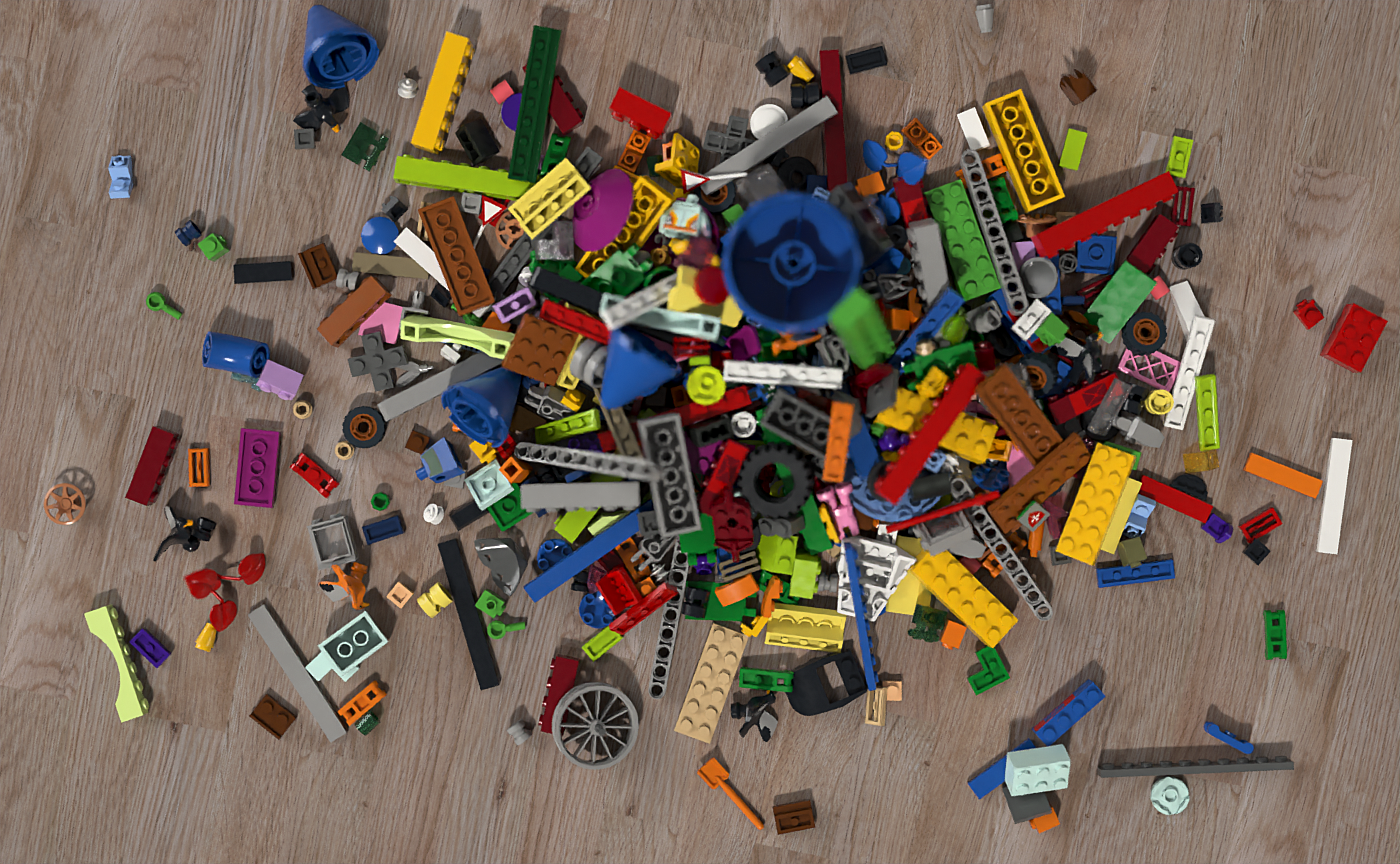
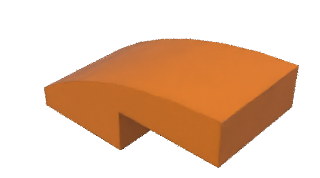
M914 118L901 130L905 137L927 160H930L943 148L932 133H929L917 118Z
M634 129L617 166L635 174L651 137Z
M915 288L909 291L907 310L910 311V327L912 329L924 316V313L921 312L922 304H918L920 297H916L917 289Z
M749 573L735 578L732 583L716 587L714 592L724 607L754 594L760 588L753 575Z
M777 575L772 576L763 595L761 605L763 618H771V612L775 610V602L772 599H779V594L783 592V583Z

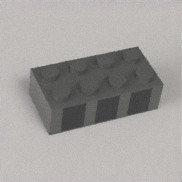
M851 182L837 186L830 193L827 202L838 208L853 225L862 247L863 269L868 268L890 250L894 244Z
M779 386L760 418V424L825 460L831 414Z

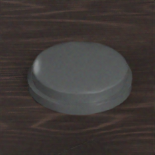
M1036 257L1027 260L1021 266L1018 273L1024 293L1032 298H1044L1050 295L1058 284L1057 268L1051 261L1045 258Z

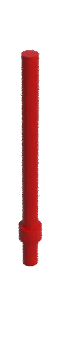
M998 490L983 495L980 493L974 495V498L885 527L887 533H891L965 508L984 505L985 502L1000 496Z

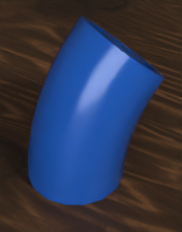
M208 331L202 351L203 367L258 378L266 361L270 360V350L266 343Z

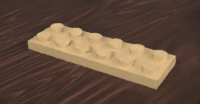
M713 622L674 731L710 744L749 638L747 635Z

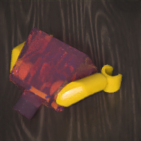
M691 236L688 240L682 241L672 238L668 244L677 253L673 265L676 267L685 266L699 271L706 267H716L723 271V259H720L716 254L717 247L711 244V239L707 236H702L701 238Z

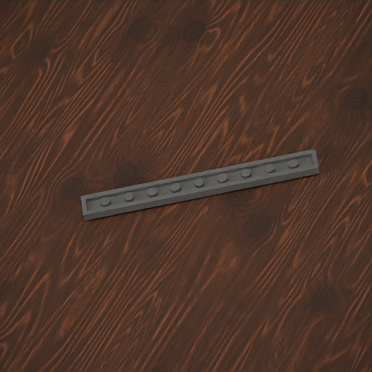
M587 146L573 166L587 182L604 158ZM563 213L533 239L526 232L519 238L488 281L495 302L501 294L504 295L530 260V252L538 249ZM491 305V306L489 307V309L487 310L488 313H490V312L492 311V310H491L492 305Z
M1275 756V759L1256 757V760L1240 757L1237 758V761L1219 758L1218 762H1210L1209 759H1199L1198 762L1191 763V760H1180L1179 763L1160 761V764L1145 761L1141 762V765L1124 762L1122 766L1104 763L1103 766L1097 767V774L1101 778L1294 770V762L1287 759V756Z

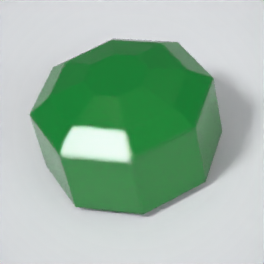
M383 492L374 494L371 499L372 507L378 511L387 509L391 502L389 495Z

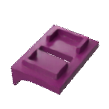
M755 325L744 326L723 342L732 351L734 361L746 362L762 350Z

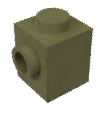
M1140 537L1122 541L1117 546L1123 567L1130 566L1135 568L1141 566V562L1147 559Z

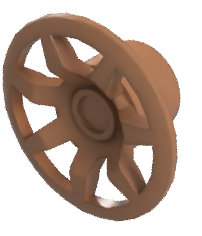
M508 211L500 217L495 228V234L499 243L511 251L513 247H510L513 240H519L525 231L519 225L520 222L516 218L510 221L505 218L512 214ZM503 220L506 223L505 230L499 231V226ZM500 235L509 236L507 244L501 240Z
M1036 213L1035 218H1032L1030 214H1020L1016 221L1026 223V237L1031 238L1045 231L1046 224L1056 222L1057 217L1041 213L1042 218H1040V213Z
M68 483L53 486L48 490L44 498L46 515L54 523L60 525L75 523L82 517L86 508V500L82 491L75 485ZM63 487L62 496L57 495L53 491ZM67 487L74 489L77 493L68 494ZM51 495L57 500V503L48 506V499ZM78 496H80V498H81L82 506H80V500H79ZM58 508L59 511L55 518L50 514L49 509ZM80 510L78 516L73 519L72 513ZM66 513L70 521L64 522L59 519Z

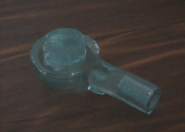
M232 372L231 379L242 383L246 382L251 384L250 388L253 390L262 391L256 385L259 378Z

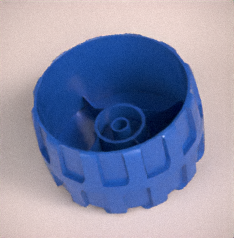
M786 192L777 194L763 200L761 199L750 206L731 228L723 253L724 279L735 304L755 323L781 333H804L829 324L828 316L856 288H859L863 273L862 247L851 222L831 203L805 193ZM792 258L799 261L796 269L788 267V261Z

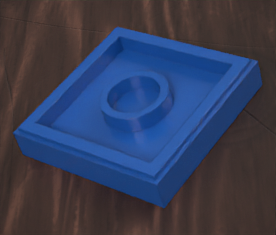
M1091 235L1092 238L1083 243L1080 240L1077 241L1076 258L1078 264L1075 273L1114 275L1117 236Z

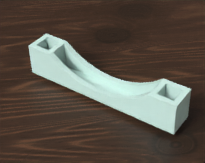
M604 294L600 317H603L601 312L626 299ZM654 307L627 321V323L715 342L721 319Z

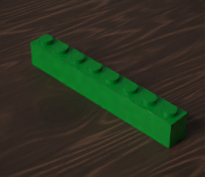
M767 406L756 411V415H754L755 421L758 426L762 427L763 433L761 435L765 444L768 442L779 443L781 441L785 442V445L788 446L794 445L793 442L760 424V418ZM775 463L777 469H775L776 475L779 480L782 479L784 484L782 490L786 496L794 487V476L786 466ZM812 489L811 496L806 504L798 511V513L803 515L805 529L799 531V533H803L805 538L803 540L806 551H810L811 556L832 549L834 546L833 539L830 540L826 530L827 523L826 521L823 522L820 517V505L814 489Z

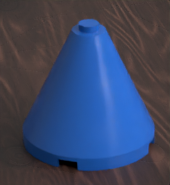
M323 5L312 6L307 16L303 55V70L308 80L320 88L337 89L345 87L344 82L354 79L356 82L362 79L371 71L378 60L379 49L374 36L366 29Z
M621 324L612 329L610 333L600 395L601 404L609 410L612 408L617 409L675 377L681 369L680 365L667 351H661L656 347L654 341L637 330Z
M501 367L450 385L441 395L442 406L444 409L448 406L452 413L449 418L467 436L482 445L490 442L493 443L492 447H499L505 442L509 434L522 374Z

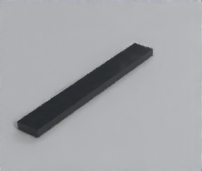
M457 538L438 543L437 545L480 690L498 686L500 683L479 612L475 606L476 602Z

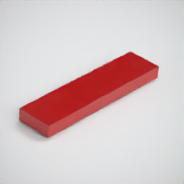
M545 299L539 318L609 345L611 330L606 322Z
M1141 475L1139 482L1142 485L1138 494L1206 524L1213 508L1212 505L1150 477Z
M666 582L662 583L639 603L610 623V630L624 635L678 593L677 588Z

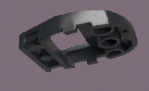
M850 648L846 649L847 651L837 654L833 652L824 656L814 657L805 664L791 670L794 672V678L791 680L793 691L786 692L790 705L797 713L804 716H813L832 711L847 705L868 692ZM835 661L849 696L829 703L816 668Z

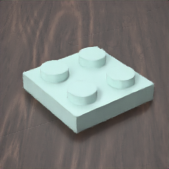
M496 459L464 480L482 511L514 491L511 483L500 472L501 465Z

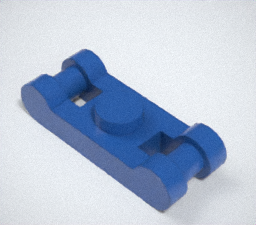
M1205 722L1203 728L1210 735L1245 754L1253 752L1254 747L1244 739L1238 741L1235 739V734L1228 730H1225L1223 733L1213 722Z

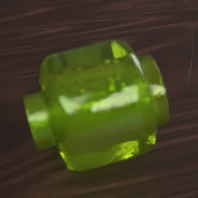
M959 314L949 317L940 328L941 337L953 344L961 342L969 329V326L965 323L966 318Z

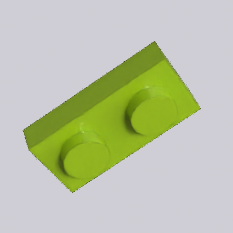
M1177 136L1173 137L1165 172L1169 171L1173 177L1183 179L1186 177L1194 140Z

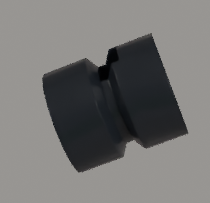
M776 51L770 52L755 64L760 74H765L764 80L769 87L775 86L790 75L785 64L780 63L781 58Z
M809 82L805 86L801 83L790 84L792 109H801L804 105H807L809 108L819 101L818 82Z
M892 225L885 230L894 244L892 248L901 250L908 242L907 232L904 227Z
M1194 243L1180 245L1172 252V263L1181 270L1196 267L1202 261V250Z
M1125 382L1123 397L1119 398L1116 408L1140 416L1144 406L1142 401L1146 400L1149 390Z
M687 586L684 596L687 600L683 602L681 613L691 617L705 618L707 612L705 603L709 602L711 591ZM694 598L699 599V603L693 602Z

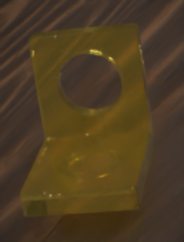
M1216 449L1183 454L1186 473L1219 468ZM1211 455H1213V458H1214V463H1213V464H1212V461H1211Z

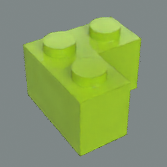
M796 548L789 596L813 599V593H817L818 582L815 581L816 574L820 575L822 565L821 557H818V553L811 556L810 551Z

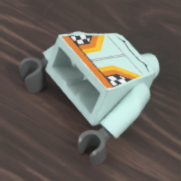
M689 194L686 202L676 201L672 207L665 211L660 218L658 230L660 234L655 237L656 243L661 242V237L663 238V245L669 243V237L699 242L698 238L702 239L703 236L711 239L710 222L702 207L697 205L699 200L697 196ZM713 243L709 245V252L714 250Z

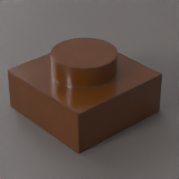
M412 430L405 448L422 455L431 437Z

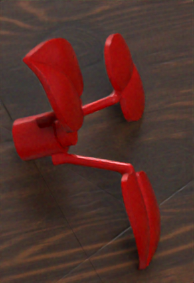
M260 552L243 558L238 567V573L241 575L239 577L223 576L210 568L194 571L184 577L189 592L194 598L203 599L212 593L219 600L220 604L214 605L210 611V622L216 631H224L234 621L237 614L236 604L231 600L224 602L216 592L221 586L220 580H244V583L247 585L256 583L263 575L265 556Z

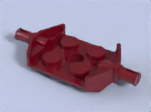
M726 486L723 488L724 498L717 499L710 506L715 534L714 546L731 552L732 561L737 563L740 561L739 552L752 546L754 542L750 504L746 500L732 496V488L730 486L727 488ZM734 518L738 522L733 524L730 523L728 519Z

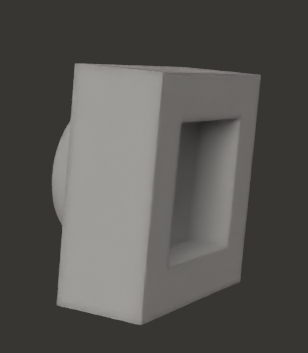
M463 192L460 212L480 215L482 195Z
M464 469L465 473L444 481V485L463 489L467 470Z

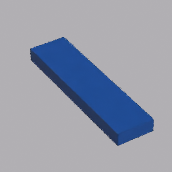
M1173 559L1143 562L1141 566L1135 568L1130 566L1123 567V565L1096 568L1098 588L1175 579Z
M1028 738L1010 752L1034 749L1036 747ZM1007 754L968 782V785L979 800L1005 781Z

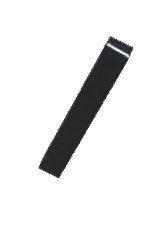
M540 267L534 268L528 286L600 316L603 293ZM623 323L638 332L672 346L674 337H691L632 323ZM679 342V345H691L692 342Z

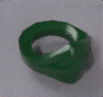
M815 342L810 347H805L806 343L798 344L796 351L802 357L808 358L817 349Z

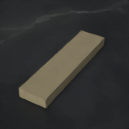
M354 252L353 272L429 280V273L413 258Z

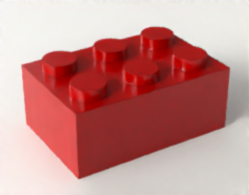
M620 87L609 107L613 119L621 123L626 121L630 124L631 128L637 131L642 129L646 131L647 136L655 140L657 138L663 139L672 121V113Z
M1355 303L1346 304L1320 356L1353 373L1362 372L1388 320Z

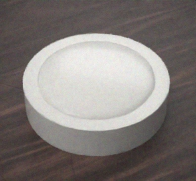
M773 104L760 106L752 114L750 120L751 132L759 140L787 122L788 117L779 106Z

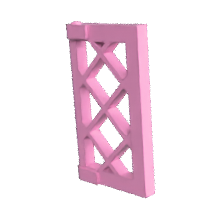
M1126 347L1116 369L1159 390L1170 392L1177 378L1181 362L1156 351L1150 355L1159 358L1160 362L1150 365L1148 356L1144 355L1148 366L1137 369L1134 358L1140 356L1133 357L1132 352ZM1128 360L1132 361L1135 371L1124 367ZM1164 362L1175 366L1172 372L1167 373ZM1161 364L1165 374L1155 378L1151 367ZM1149 368L1152 379L1140 375L1138 371ZM1166 376V386L1156 382V379Z

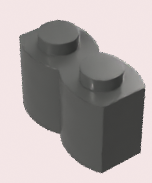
M798 512L796 514L792 513L787 518L781 516L779 519H773V516H768V518L763 517L758 520L760 533L765 536L778 535L788 538L805 529L804 517Z

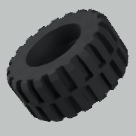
M781 441L779 443L768 442L766 445L762 444L753 450L743 462L739 471L738 486L741 488L739 492L741 497L744 496L746 501L753 507L752 511L756 514L760 512L762 517L768 518V516H773V519H779L781 516L787 518L792 513L796 514L800 511L811 496L815 480H813L815 475L814 469H811V461L804 457L805 453L802 450L800 452L796 450V446L792 444L788 446L785 445V442ZM779 463L786 466L792 472L795 483L788 495L774 497L762 489L758 477L765 465Z

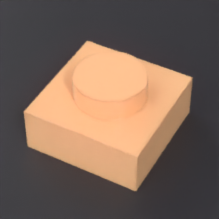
M399 581L386 597L399 608H403L414 593Z
M882 680V687H887V701H902V681Z

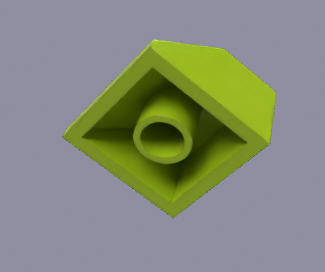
M761 534V540L755 552L760 568L770 572L792 575L798 536L794 534L791 537L783 538L778 535L765 536Z

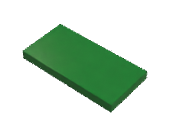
M1125 260L1084 312L1083 316L1090 325L1098 327L1097 333L1101 332L1103 334L1101 338L1110 344L1156 286L1157 281Z

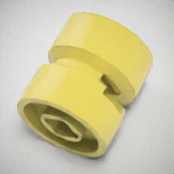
M1166 390L1149 391L1146 400L1143 401V405L1147 412L1163 415L1172 409L1174 399L1170 392Z
M439 582L429 589V593L425 592L417 599L420 607L431 618L441 611V607L445 608L454 601L450 593Z

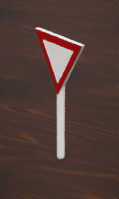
M681 169L683 194L709 180L744 177L748 174L745 172L706 177Z
M483 195L482 225L473 242L474 249L486 224L508 208Z

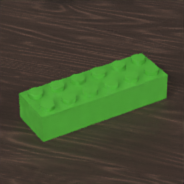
M961 179L924 192L923 196L925 195L928 201V213L938 224L941 246L945 250L943 254L958 294L964 297L965 301L1000 289L999 281Z
M856 288L828 318L852 362L862 371H865L874 364L883 363L886 359L891 358L896 347L874 302Z

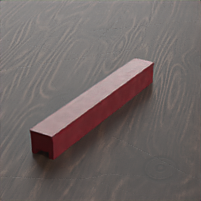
M839 49L819 51L821 99L827 96L838 114L823 122L827 192L829 193L837 186L848 183Z

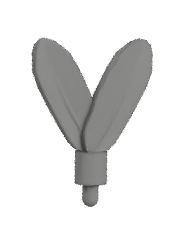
M408 361L409 364L398 367L408 372L398 379L396 386L405 387L421 373L429 372L434 367L432 365L428 366V364L419 366Z

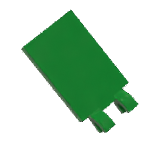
M635 242L625 252L621 248L617 250L580 284L603 294L624 298L646 279L644 272L652 266L653 261L647 257L639 264L632 257L640 249Z
M971 340L934 349L928 355L914 354L915 360L901 362L904 373L915 370L916 378L906 379L909 391L916 390L915 385L921 383L930 368L934 366L949 377L948 381H953L956 376L954 372L959 365L969 363L978 369Z
M698 511L701 529L679 534L681 553H687L689 566L697 565L696 554L706 553L707 563L717 562L714 549L719 547L714 546L713 519L711 516Z
M686 580V587L702 588L711 591L709 602L705 603L707 607L705 618L685 615V619L742 621V616L756 617V608L746 607V598L733 604L722 606L714 591L716 587L732 582ZM757 592L748 597L756 598ZM694 598L693 602L699 603V599Z

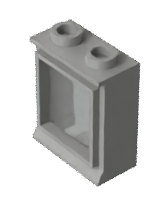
M953 500L950 504L946 506L956 504L957 502ZM962 510L916 524L912 527L915 536L921 538L920 543L923 550H928L931 557L974 538L971 525Z
M341 513L331 515L330 520L324 522L320 518L311 521L312 525L307 526L319 571L331 568L332 565H342L359 559L347 515L341 516Z

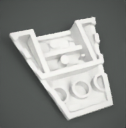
M863 536L844 538L841 543L837 613L855 617L843 543L851 542L852 548H856L858 560H855V564L860 567L861 572L858 582L863 585L864 595L861 596L862 602L865 601L867 608L864 618L874 622L887 604L891 594L896 591L899 582L908 573L907 571L910 566L915 563L916 558L890 543Z

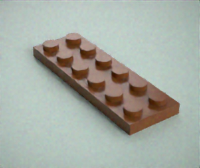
M454 196L418 209L459 317L495 304Z
M1005 364L1000 365L974 389L975 393L1033 468L1064 442Z
M1075 432L987 508L1003 533L1007 534L1019 523L1017 517L1032 501L1037 502L1039 505L1043 503L1045 499L1091 460L1092 457L1080 436Z

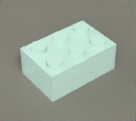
M364 611L319 644L318 647L339 676L342 677L387 644L389 640L369 613Z
M1064 745L1007 752L1005 782L1011 796L1067 788L1071 760Z

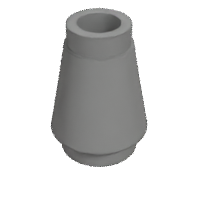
M992 4L976 6L977 11H975L981 33L992 32L994 15Z

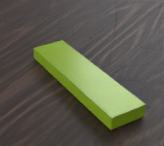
M1216 375L1194 376L1199 450L1219 449Z
M592 409L535 427L536 444L547 445L600 429L599 410Z

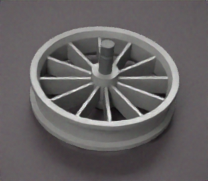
M602 682L580 684L568 691L557 704L552 718V734L559 750L575 765L592 770L611 767L625 758L635 744L639 729L637 712L630 699L614 686ZM596 691L594 714H591L582 695L586 692ZM600 691L613 693L599 714ZM578 696L589 715L586 718L568 707ZM619 697L625 707L604 718L616 698ZM568 709L582 718L584 723H561L565 710ZM628 711L629 724H605ZM561 727H584L581 731L562 740ZM605 728H626L629 730L625 741L622 742L608 733ZM586 734L574 754H571L565 745ZM605 734L622 744L613 754H610L602 737ZM592 736L590 760L578 758ZM597 736H599L608 757L600 760H595Z

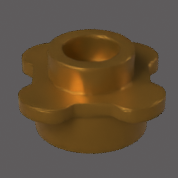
M667 246L651 250L650 254L655 267L671 263L672 258L668 254L669 249Z

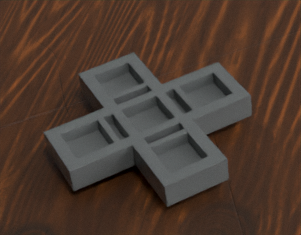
M730 115L726 134L707 130L703 150L721 153L719 162L721 164L756 142V140L745 138L749 119Z
M381 331L362 335L361 339L365 354L347 359L352 377L371 373L375 392L394 388L395 383L391 368L409 364L404 345L385 349Z

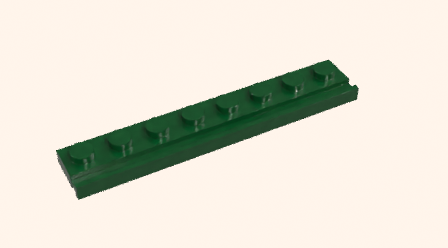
M533 26L508 179L534 184L537 181L562 30Z

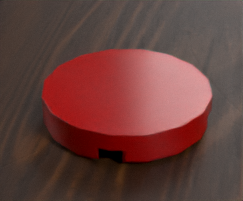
M706 267L697 272L694 277V292L698 299L704 304L717 306L727 300L729 291L725 283L724 274L720 269Z

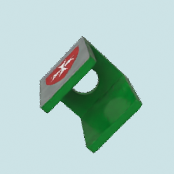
M1032 501L1017 517V520L1034 532L1050 513L1041 504L1039 505L1037 502Z

